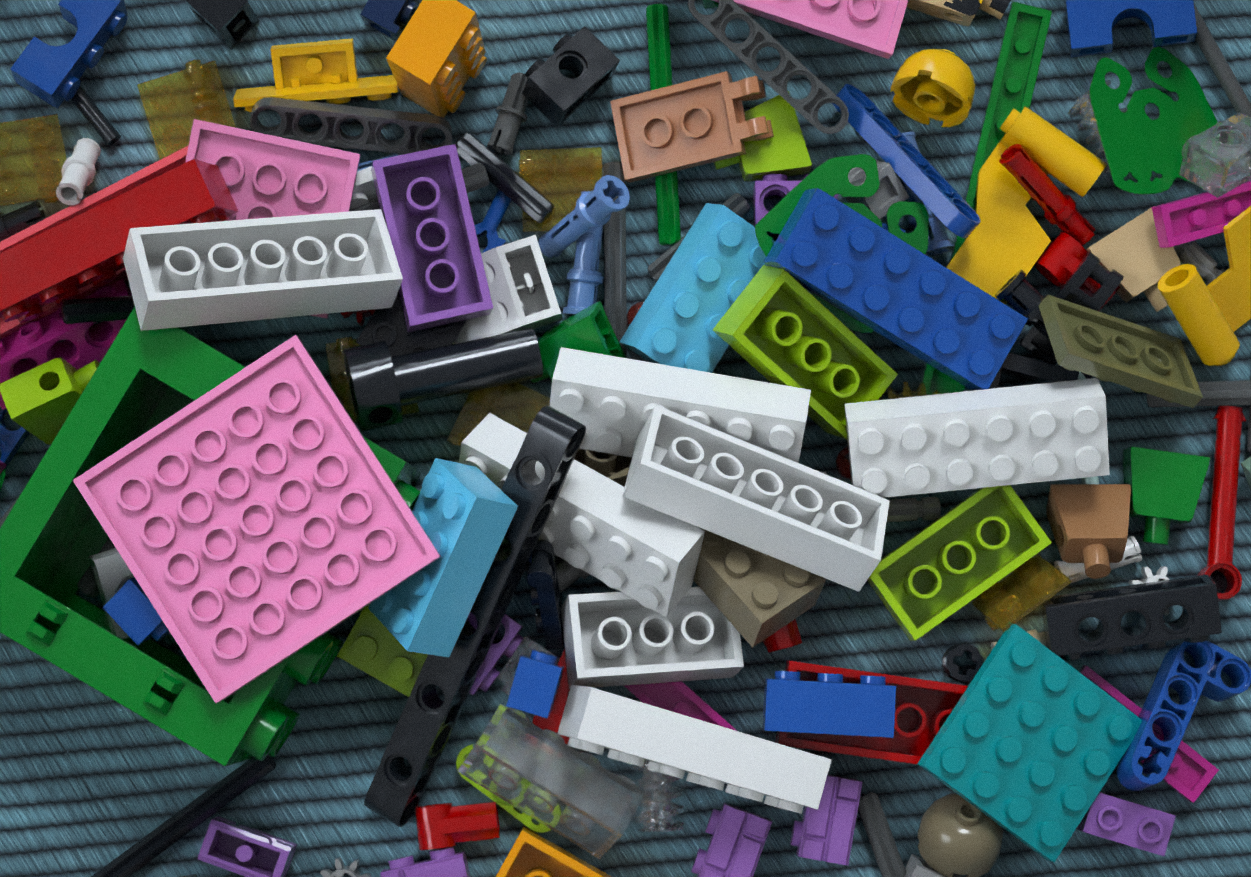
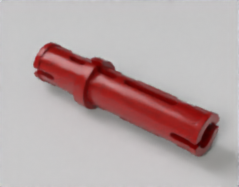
M1014 144L1007 148L1001 155L1002 159L999 162L1045 211L1044 217L1050 224H1056L1064 233L1072 236L1081 245L1090 241L1094 236L1095 228L1079 213L1073 198L1070 195H1064L1055 186L1053 181L1030 158L1020 144Z

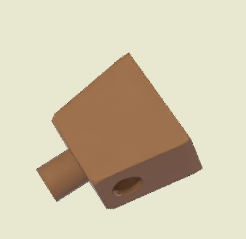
M1051 484L1046 515L1061 559L1066 563H1084L1085 574L1090 578L1099 579L1106 577L1111 572L1110 563H1118L1123 559L1128 538L1130 484Z

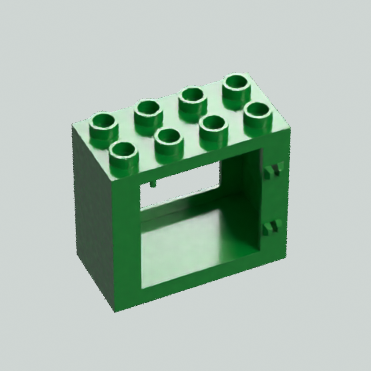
M134 307L0 528V633L223 766L248 760L252 756L262 762L267 755L273 758L277 755L299 719L300 714L284 705L296 682L298 681L305 686L310 682L318 684L335 660L343 644L342 640L326 632L220 703H215L187 659L152 638L139 646L130 637L119 638L111 633L105 610L77 594L79 591L77 584L91 565L88 557L98 554L109 537L73 480L192 403L193 400L195 401L245 368V366L178 327L141 331ZM364 437L412 511L420 494V490L413 486L421 473L403 459Z

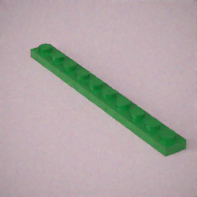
M1013 1L1010 5L964 199L974 211L978 172L1005 135V132L999 129L1013 108L1019 112L1025 106L1030 109L1052 15L1050 10ZM956 235L955 247L952 250L950 261L966 238ZM926 363L918 396L964 391L962 384Z

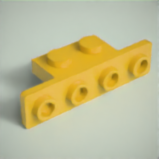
M351 38L271 46L275 86L237 89L233 102L234 107H245V111L252 112L254 104L266 97L302 101L326 99V102L329 104H343L351 101V97L367 96V99L371 101L385 100L392 97L391 93H397L399 88L393 75L358 78L354 40Z

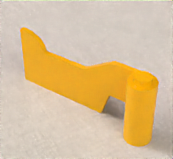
M1026 106L1021 112L1013 108L999 129L1005 132V135L980 168L977 177L975 212L980 217L981 223L966 238L946 266V268L996 298L995 295L1002 286L1018 271L1023 270L1027 276L1051 242L1050 238L1026 207L1031 196L999 162L1002 159L1001 155L1014 144H1020L1046 175L1050 174L1081 197H1084L1107 165L1105 161ZM1004 299L1000 300V302L1004 303L1005 305L1007 304V302Z
M1251 206L1223 227L1230 268L1207 286L1196 267L1192 264H1182L1170 269L1158 282L1159 291L1201 361L1208 366H1222L1229 363L1235 357L1240 343L1234 332L1251 319Z

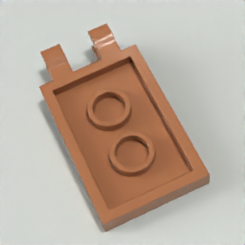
M725 71L610 101L625 181L629 183L745 155L744 142L760 141L774 137L771 120L766 121V117L762 116L746 121L743 101H753L766 97L763 80L759 81L758 76H753L733 82L732 75Z

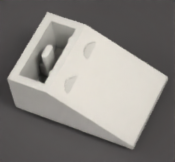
M536 235L481 253L493 310L490 315L468 319L453 344L530 328L536 329L563 320Z

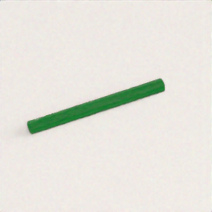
M653 4L646 8L650 90L672 85L668 7L665 4ZM677 171L655 176L659 243L663 246H673L681 240Z

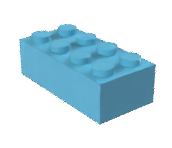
M706 203L619 343L651 363L712 373L729 346L712 329L761 267L766 265L763 263L766 256L759 246L755 227L724 205Z
M435 458L429 473L423 480L422 489L412 512L441 557L369 605L368 609L409 652L450 657L518 508V505L476 466Z

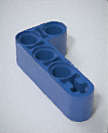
M1183 641L1169 649L1138 716L1142 719V722L1132 743L1118 763L1116 771L1120 783L1128 790L1142 791L1161 782L1168 773L1200 695L1202 694L1211 700L1221 702L1244 692L1251 685V669L1248 664L1241 658L1209 641L1198 643ZM1184 651L1191 654L1194 658V668L1186 663ZM1221 671L1225 672L1231 679V688L1223 683ZM1169 687L1178 693L1179 704L1174 703L1170 699L1168 694ZM1153 723L1161 727L1164 734L1163 741L1155 737L1152 730ZM1144 760L1142 766L1138 764V762Z

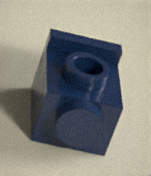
M368 0L360 15L365 25L397 41L402 33L401 24H408L418 8V3L415 0Z

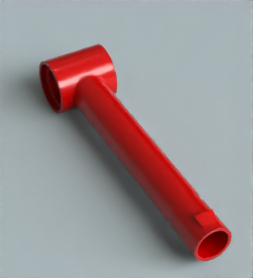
M1218 406V410L1213 419L1217 420V439L1215 441L1207 566L1197 574V576L1206 574L1211 576L1213 571H1218L1226 577L1227 588L1223 593L1217 592L1218 602L1235 596L1242 585L1241 574L1233 565V549L1241 446L1240 438L1242 422H1246L1243 414V408L1237 406Z

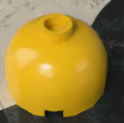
M924 49L912 54L900 66L892 82L890 92L894 91L895 93L893 98L895 106L909 118L929 125V118L937 121H943L941 127H953L961 124L969 115L974 99L975 81L969 66L955 53L946 49Z

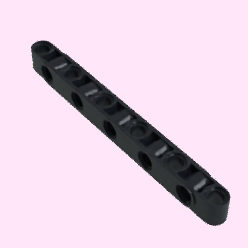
M549 405L544 406L535 416L501 489L518 505L504 536L510 543L511 552L508 555L504 552L502 544L500 545L470 612L477 619V629L470 624L467 617L449 658L428 654L366 794L364 805L398 827L404 826L415 812V807L418 806L585 436V425ZM537 461L545 469L544 480H541L535 472ZM436 685L442 689L444 701L438 697ZM404 758L410 762L412 772L406 768Z

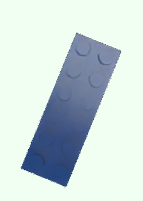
M819 188L804 191L763 262L768 266L786 270L805 289L970 390L989 389L1028 320L1025 316Z

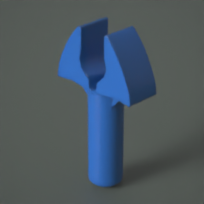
M500 190L497 191L483 221L474 225L477 238L487 233L488 245L482 253L506 244V240L498 237L497 228L511 199Z

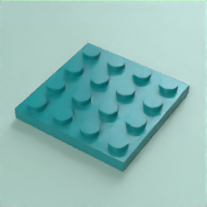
M1009 624L917 765L1044 859L1054 863L1132 743L1142 719L1017 624Z

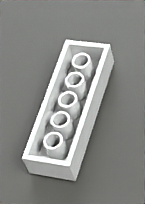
M382 209L130 228L123 256L141 331L392 308L403 280Z
M561 347L552 378L550 406L586 426L585 436L579 449L632 457L637 437L654 406L658 405L799 463L811 390Z
M1098 378L844 404L851 483L853 486L883 498L1110 475L1106 395Z
M658 405L654 406L637 437L622 495L625 498L858 592L881 561L890 500Z
M489 413L461 442L459 463L476 466L497 487L502 489L527 433ZM574 459L539 539L549 541L553 546L554 554L566 560L573 567L589 573L603 581L607 586L635 599L644 607L667 617L693 584L705 531L695 525L623 497L624 486ZM537 461L535 472L541 480H544L545 469Z
M571 685L557 732L559 735L569 737L567 746L603 755L604 748L609 749L607 758L643 767L644 761L647 760L649 761L648 770L683 779L685 772H687L686 781L721 791H723L724 785L727 784L726 793L758 802H763L765 795L764 804L802 814L804 806L818 810L832 760L593 687Z

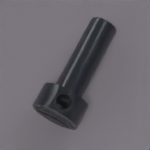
M533 328L391 357L386 341L343 350L349 390L360 432L401 424L403 422L401 406L543 377L540 348Z

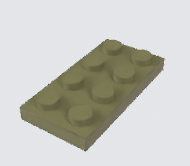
M1047 295L1040 303L1039 309L1055 353V358L1058 365L1070 371L1076 370L1094 376L1104 382L1110 381L1128 387L1135 392H1144L1160 397L1169 403H1178L1194 408L1203 398L1181 339L1051 295Z

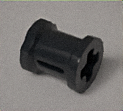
M970 644L950 646L942 657L944 672L949 678L956 681H971L984 663L979 650ZM965 651L967 652L966 659L972 661L971 669H963L962 673L959 674V666L953 664V659L955 656H962Z

